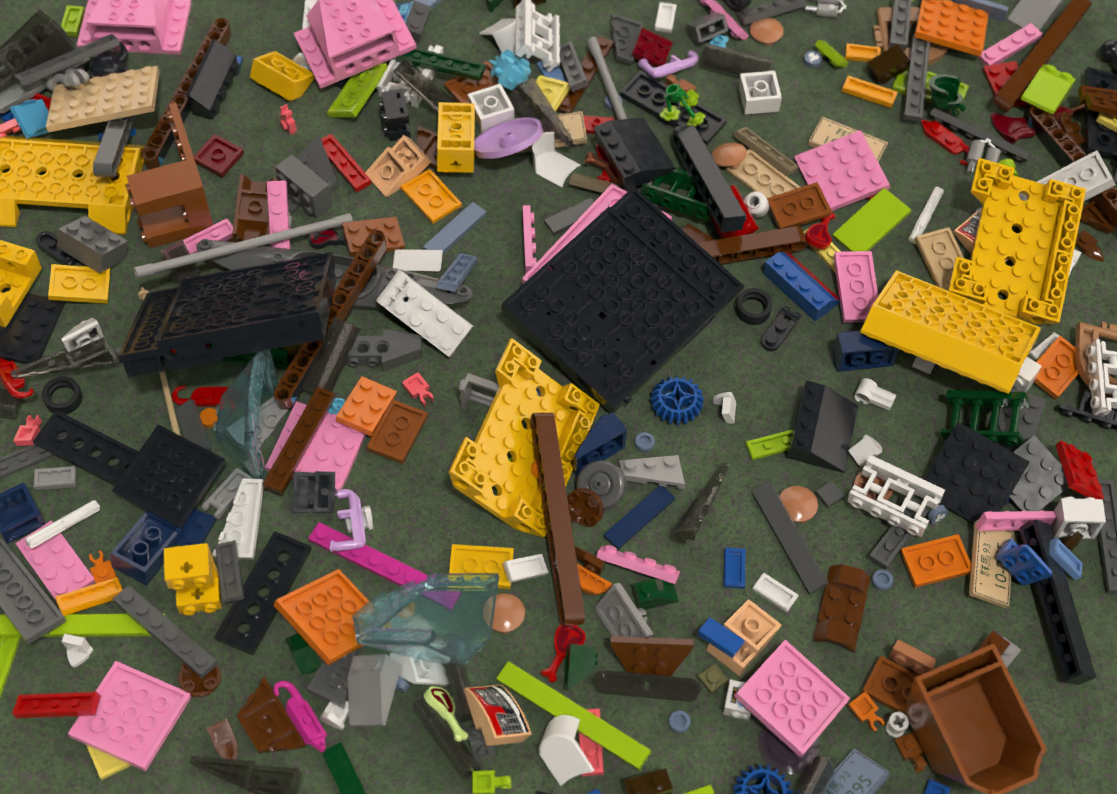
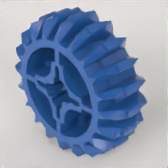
M677 375L674 379L668 376L667 381L662 379L660 384L655 385V389H653L651 394L652 410L656 411V417L662 416V422L668 419L669 425L672 424V421H676L677 426L680 424V421L685 425L688 420L693 422L694 418L699 416L704 401L702 390L698 389V384H693L692 379L686 381L685 376L682 379H678Z
M758 764L757 770L753 766L749 767V772L743 770L741 773L742 777H737V784L733 787V790L736 792L734 794H761L760 792L764 786L766 794H778V791L770 787V781L777 787L780 794H793V790L787 789L790 787V781L783 782L786 775L781 774L778 776L779 769L775 768L774 772L770 771V765H767L765 770L761 764ZM762 779L760 785L747 786L753 780Z

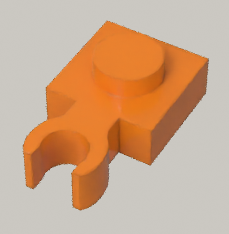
M99 550L100 557L98 559H93L92 555H89L91 562L95 565L90 568L96 584L117 577L110 560L104 562L105 558L101 550Z
M866 691L847 705L860 723L865 719L867 720L871 731H877L874 727V721H877L881 726L885 725L883 719L874 713L879 708Z

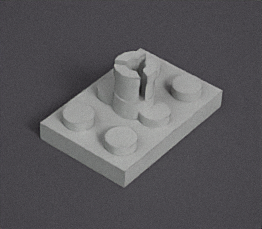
M621 583L614 584L594 608L611 636L650 638L653 635L646 623L647 617L641 616L646 614L645 610L636 608Z

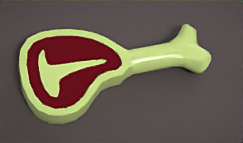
M437 686L427 689L424 693L426 702L447 721L454 733V740L458 742L466 740L468 733L460 728L454 717L455 705L450 694L445 689Z

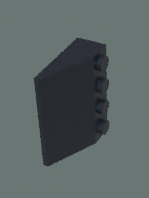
M644 117L609 120L594 127L596 142L626 191L676 170Z
M806 380L801 390L786 457L845 473L858 405L826 385Z

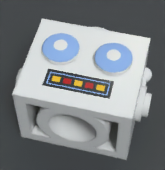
M730 680L723 715L749 720L751 712L734 697L745 685L744 682Z

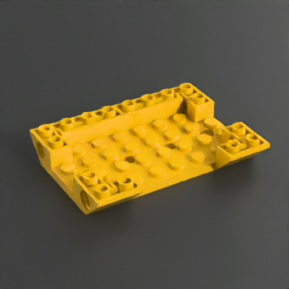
M16 136L0 137V226H17L20 215L17 204L87 208L88 217L115 234L126 235L132 206L130 203L131 195H128L125 184L129 183L128 175L142 172L144 164L142 151L145 145L126 144L115 175L119 176V179L111 180L113 177H95L93 173L94 160L101 142L45 138L26 139L25 137ZM5 169H10L8 172L2 173ZM42 171H46L44 175H38ZM78 174H83L81 177L75 178Z
M978 158L971 193L983 205L970 260L960 257L955 258L948 291L1030 324H1058L1060 322L1086 189L1051 178L1046 184L1014 176L1015 168ZM1019 194H1024L1027 200H1021ZM1012 226L1018 227L1020 233L1013 232ZM1005 259H1010L1013 262V266H1007ZM997 293H1004L1006 300H1001Z
M896 270L872 305L860 333L869 338L884 342L888 346L901 349L905 353L913 354L925 361L935 363L944 369L957 372L961 376L969 377L981 384L996 388L1000 392L1009 394L1027 355L1030 354L1039 336L1041 328Z
M511 338L495 370L499 389L475 441L473 442L468 437L464 438L449 470V475L454 488L512 528L535 536L545 537L547 532L539 479L533 475L531 470L532 463L536 460L531 430L532 413L543 412L554 413L566 487L574 468L575 455L589 433L600 404L572 383L564 386L558 384L538 369L542 360ZM536 388L540 389L541 397L537 395ZM522 419L527 423L526 429L523 428ZM508 452L512 455V462L508 460ZM493 486H495V487L497 488V491H498L497 496H495V495L493 494V491H492V487H493Z

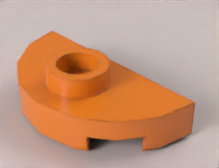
M577 563L582 592L589 595H600L612 587L611 582Z

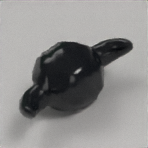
M119 42L120 53L117 56L102 53L95 57L89 65L90 72L87 73L89 79L130 70L123 65L128 58V51L125 45Z

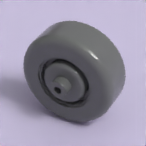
M598 460L587 464L581 470L577 478V489L587 488L594 491L600 497L603 508L610 509L619 504L623 499L627 489V481L623 471L617 465L608 461Z

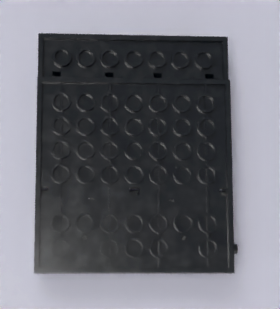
M633 187L611 208H606L502 303L501 310L503 315L554 363L557 361L559 368L610 414L612 412L615 413L625 403L628 405L633 400L631 397L674 355L688 345L743 290L744 285L640 191ZM601 313L606 318L602 319L598 315Z
M332 252L185 278L181 280L179 287L148 292L118 354L119 362L123 363L127 376L132 378L136 375L163 372L164 364H167L171 370H179L217 363L224 357L324 340L336 284L335 262ZM206 343H211L213 347L208 348ZM170 350H176L177 354H172Z

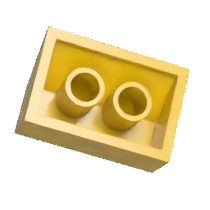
M276 51L254 58L250 72V78L255 80L256 83L269 88L271 92L281 95L288 101L300 98L315 78L311 71Z

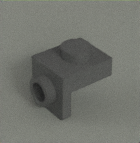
M475 725L465 729V732L468 733L467 739L475 761L495 755L494 745H486L482 729H476Z

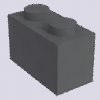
M717 12L710 13L686 24L689 39L697 43L704 42L728 31L725 15Z

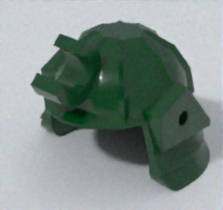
M939 74L929 79L932 91L931 99L934 107L941 111L952 109L954 116L959 113L957 108L961 112L965 111L966 106L961 103L963 102V97L958 93L961 83L960 77Z

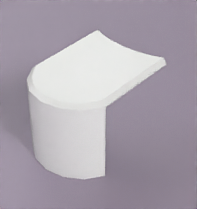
M516 18L501 19L491 27L479 32L480 35H493L501 53L507 49L515 54Z
M554 132L543 133L532 144L533 169L535 173L560 187H563L567 176L574 169L581 166L555 151Z
M567 715L555 717L548 723L539 747L540 757L560 786L577 775L594 771V768L574 739L580 720Z

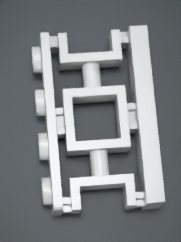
M522 0L516 7L515 55L522 57L526 54L528 59L532 55L543 60V67H547L548 72L558 67L560 63L559 16L555 15L552 18L550 13L543 16L535 11V5L531 4V0Z
M436 45L435 49H433V46H430L428 51L443 54V47ZM392 59L382 79L376 86L379 97H382L381 92L403 89L405 102H411V106L418 108L436 71L396 62ZM404 67L417 70L414 76L402 73ZM394 77V81H397V82H400V83L398 84V83L391 82V79ZM408 84V85L415 86V87H414V89H413V91H412V88H411V87H408V86H406V85Z
M1095 339L1086 349L1089 361L1088 373H1090L1089 389L1092 396L1090 405L1093 408V415H1099L1100 413L1107 415L1111 408L1117 409V385L1109 384L1108 374L1117 375V352L1106 350L1105 342ZM1102 359L1109 360V364H1102ZM1105 393L1112 394V398L1105 399Z
M870 455L861 474L869 478L864 489L854 485L847 501L855 508L866 510L874 517H880L893 526H899L907 530L911 535L922 537L929 520L921 517L926 506L937 509L945 490ZM876 476L886 480L884 487L873 483ZM889 488L907 496L901 507L883 499ZM869 490L879 494L876 501L866 497ZM913 494L924 498L921 505L911 501ZM906 508L917 512L914 519L903 514Z

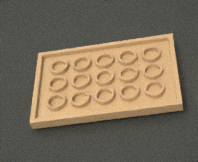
M147 66L143 69L128 70L118 74L112 73L103 77H93L79 87L70 88L64 86L63 83L58 84L53 90L46 128L48 132L153 112L159 79L158 66Z

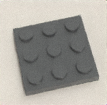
M1035 435L1013 452L1030 461L1009 497L1020 511H1040L1069 487L1062 465Z

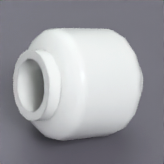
M752 192L745 197L744 202L754 218H761L767 214L769 203L764 194Z

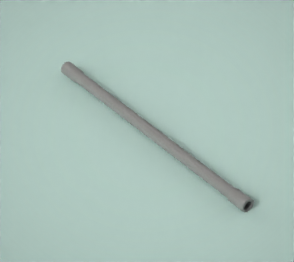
M591 37L587 40L591 54L594 56L618 120L627 119L601 53L596 37ZM651 180L646 183L652 185L653 182ZM654 204L658 209L662 208V206Z
M347 213L328 220L153 264L137 266L133 270L135 277L138 279L204 260L334 227H342V223L353 222L351 214Z

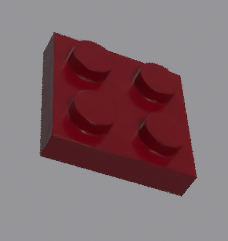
M641 28L631 56L638 60L646 59L649 65L656 68L665 65L673 42Z
M214 134L193 157L196 164L223 177L242 157L244 151L235 144Z

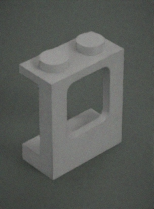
M468 373L465 380H461L458 388L461 393L459 397L461 408L466 409L469 400L490 407L494 398L474 391L472 384L496 393L499 389V384Z

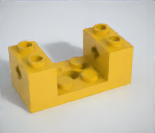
M439 102L437 172L474 173L475 103Z
M0 240V326L6 328L42 267L35 250ZM4 288H11L9 291L2 293Z
M208 543L164 548L165 582L168 589L176 590V606L179 613L190 616L200 611L213 613L217 609H222L219 573Z

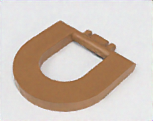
M880 7L876 10L878 25L873 26L876 47H881L883 52L891 48L889 47L888 26L892 24L893 7ZM911 7L910 25L916 26L920 8ZM930 42L928 65L942 59L949 47ZM907 47L906 50L902 49V51L908 57L910 63L911 47Z
M1078 322L1076 325L1075 362L1079 375L1088 387L1090 373H1088L1089 361L1086 349L1088 345L1095 339H1099V337L1117 341V325L1109 323L1107 327L1106 322H1101L1100 327ZM1108 375L1109 384L1117 385V379ZM1105 393V398H1112V394Z

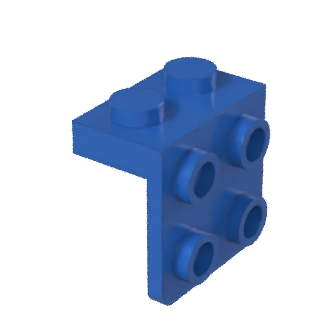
M1012 538L1004 542L996 556L1022 586L1052 575V570L1030 546L1026 544L1018 546Z

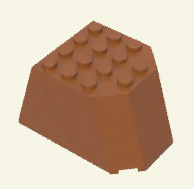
M991 644L914 678L904 711L934 772L986 794H1005L1038 778V770L1042 757L1045 755L1046 747L995 644Z

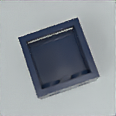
M24 482L0 493V532L7 544L45 525Z

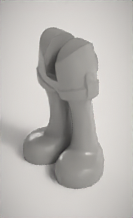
M67 67V70L51 74L49 78L45 79V84L51 92H53L55 86L61 83L70 88L79 87L89 80V75L83 69L73 70L71 67Z

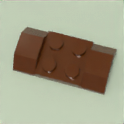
M240 174L232 232L233 237L238 235L241 241L270 234L267 182L251 181L245 175ZM273 177L272 179H270V180L267 181V182L277 181V178H274V177Z
M845 564L830 566L827 577L829 584L825 586L813 638L814 642L828 641L843 645L848 651L855 652L871 578L863 569Z

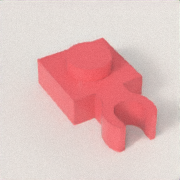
M286 104L280 107L281 121L279 122L284 131L287 130L292 135L297 132L296 124L292 118L291 109L288 110Z
M418 372L402 382V386L413 399L419 397L423 406H426L425 398H429L433 402V395L428 392L429 385Z
M29 415L26 418V425L19 427L13 440L16 446L34 445L33 440L41 431L39 426L42 420L39 415L34 420Z

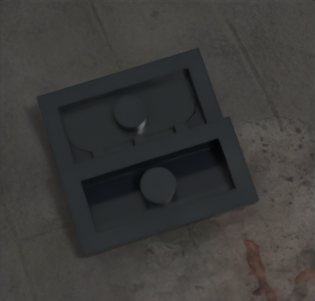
M294 472L292 513H334L335 472Z

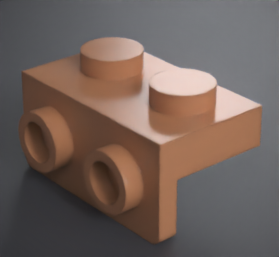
M900 640L896 641L888 657L920 675L931 671L936 663L935 658Z

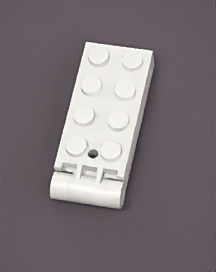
M1097 150L1037 181L1038 183L1046 184L1051 178L1085 188L1084 201L1115 186V182ZM1019 194L1021 200H1027L1024 194Z
M401 270L396 272L376 299L379 304L448 357H452L474 327Z

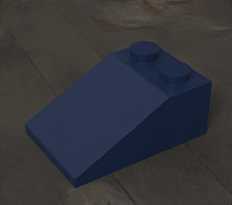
M843 331L837 334L832 356L836 371L844 372L893 366L899 349L894 346H888L877 339L869 338L858 331Z
M614 412L609 415H603L598 419L577 451L574 460V475L576 477L587 464L598 460L604 461L625 448L627 429Z
M146 511L110 553L112 567L147 586L164 563V548H172L182 532V527L179 529Z

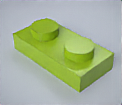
M67 5L59 30L61 36L78 37L85 14L83 6Z
M822 40L816 42L815 46L819 49L818 52L824 57L828 56L831 59L829 62L837 68L839 66L845 68L849 64L827 42Z

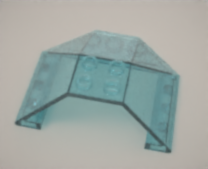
M270 349L258 351L221 396L220 404L216 406L218 419L213 424V433L216 434V442L220 444L221 450L244 473L253 479L265 480L266 468L256 435L261 396L267 393L268 399L274 397V390L278 385Z
M432 573L427 575V579L416 584L414 580L399 586L400 590L387 593V591L382 592L352 616L356 641L358 644L429 662L466 664L490 641L499 574Z

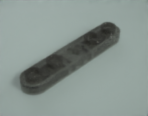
M599 671L593 681L596 691L603 694L686 702L697 700L701 691L700 684L691 678L618 671ZM645 682H649V685L653 686L648 691L645 690L644 686H641Z

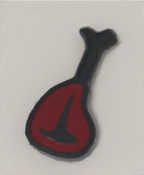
M333 228L309 234V245L314 249H323L329 245L347 246L345 238L340 237Z

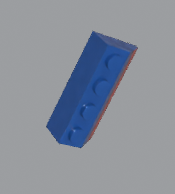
M778 252L765 262L763 274L815 322L840 303L839 297L791 253Z

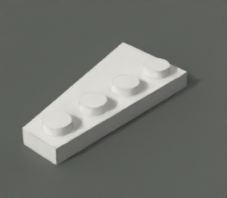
M242 479L233 501V508L227 516V523L218 539V544L236 540L239 559L254 560L264 489L263 479ZM215 549L212 554L213 558H217Z

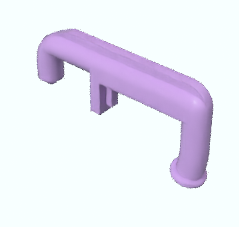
M690 50L687 53L689 58L680 60L675 55H672L671 63L653 68L646 59H641L638 62V66L653 78H659L691 67L697 63L699 58L694 51Z
M337 490L335 497H338V499L348 498L349 509L337 511L338 519L351 518L354 540L341 542L331 540L329 550L333 552L361 548L366 544L360 499L352 490Z

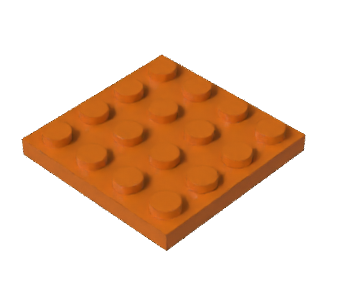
M921 0L914 37L981 57L989 13L982 9H974L965 4H957L950 0Z
M340 569L277 599L274 603L275 608L327 665L390 632L392 628L387 619Z

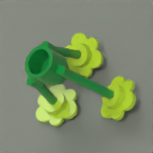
M678 83L669 85L666 89L667 94L664 95L667 107L660 113V117L666 121L679 118L680 110L676 106H671V100L675 103L680 102V105L684 106L691 115L687 126L701 124L705 114H702V112L694 114L690 108L697 105L698 93H695L693 89L688 90L686 93Z

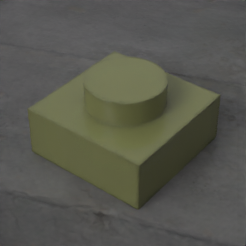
M716 664L698 675V679L710 694L728 683V679Z

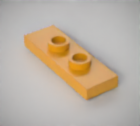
M851 76L847 77L842 88L843 93L892 108L898 93Z
M118 577L55 596L60 612L63 616L113 601V598L123 589Z

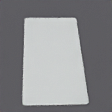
M396 249L393 268L405 271H440L443 251Z

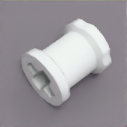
M901 712L893 713L886 725L887 733L895 738L902 736L904 730L909 725L907 716Z

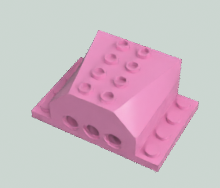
M88 0L76 46L80 48L113 34L118 38L119 42L125 45L128 52L181 55L192 2L191 0ZM119 45L112 51H120Z
M317 0L306 15L309 27L294 33L320 89L417 48L393 0Z

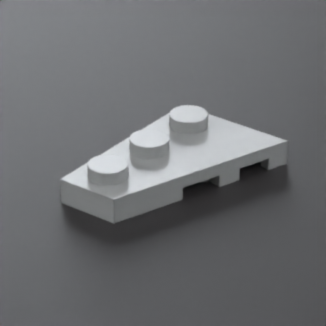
M272 397L230 426L228 432L247 455L253 459L287 415L288 409L279 408L275 398Z
M678 455L619 460V468L623 471L626 481L643 484L656 482L659 483V486L667 487V484L678 486V489H685Z

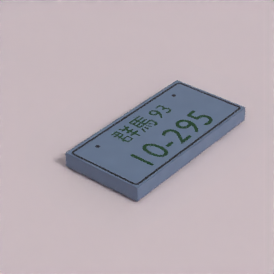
M853 749L813 794H874L887 780L890 773L856 749Z

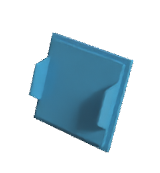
M32 99L24 101L20 105L10 107L26 139L50 133L46 128L49 111L42 99Z

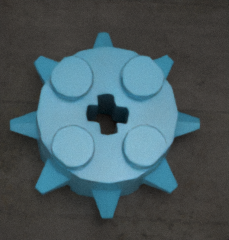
M506 49L500 57L495 56L496 61L489 60L494 65L490 71L491 75H496L499 78L498 83L510 90L517 88L519 91L521 87L526 88L525 83H532L527 79L531 73L530 62L525 58L520 59L515 56L511 50Z

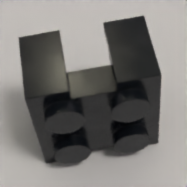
M403 89L381 92L382 99L379 100L380 109L383 110L380 111L381 120L386 124L383 125L385 136H389V141L400 140L403 135L411 138L408 127L409 115Z

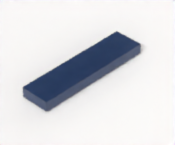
M658 486L604 533L603 537L619 550L675 501V497L663 486Z

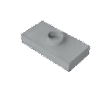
M76 466L34 470L33 487L35 490L76 487Z

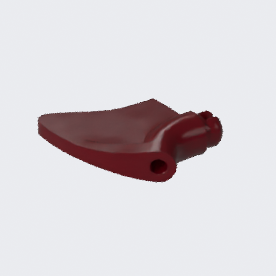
M997 113L991 114V121L995 130L1007 142L1015 144L1020 139H1028L1035 136V129L1027 126L1025 117L1012 118Z

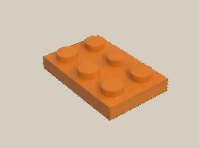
M1059 336L1036 362L1042 367L1034 383L1056 400L1079 374L1075 362V347L1062 336Z
M361 376L336 415L335 421L372 436L392 399H395L397 391Z
M959 534L904 547L900 550L914 588L971 574V562Z

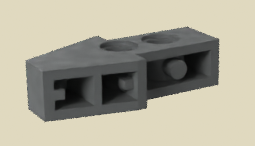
M383 329V336H344L343 360L344 365L350 367H357L359 365L376 367L382 365L383 371H388L422 358L421 335Z

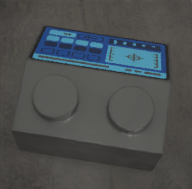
M417 1L397 3L396 7L413 40L418 44L431 6Z

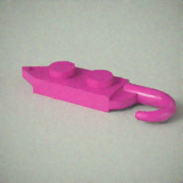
M288 681L277 682L273 687L276 696L279 695L278 690L281 687L287 689L292 696L286 703V712L306 745L310 744L323 753L327 733L308 702L302 698L294 684Z

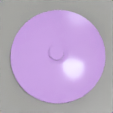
M518 118L497 124L481 133L474 140L475 155L484 159H493L517 153L535 143L542 136V125L535 118Z

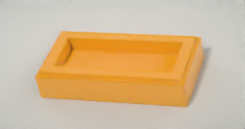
M846 44L845 59L868 62L881 53V47Z

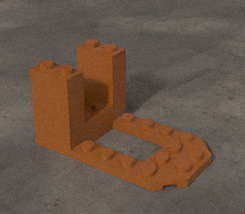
M175 101L168 103L170 110L167 111V115L182 161L128 175L129 183L125 184L128 195L133 196V198H130L132 209H137L140 216L136 219L139 228L144 229V232H141L143 242L148 243L149 249L184 240L213 225L204 188Z

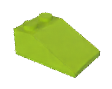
M1044 64L1021 99L1054 114L1068 97L1076 79L1069 73H1062L1056 70L1052 65Z

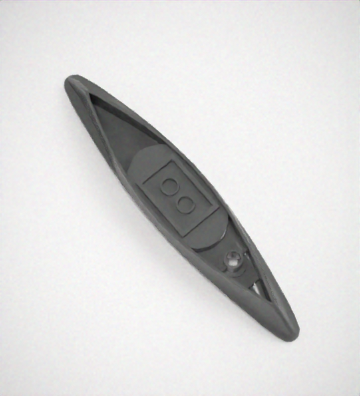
M203 239L198 242L196 249L198 252L236 242ZM259 246L209 260L229 270L326 252ZM333 254L336 275L335 289L355 257ZM377 264L351 309L388 311L376 299L396 272L401 269ZM401 270L447 306L465 302L472 297V290L467 286L460 285L456 292L437 288L438 278Z

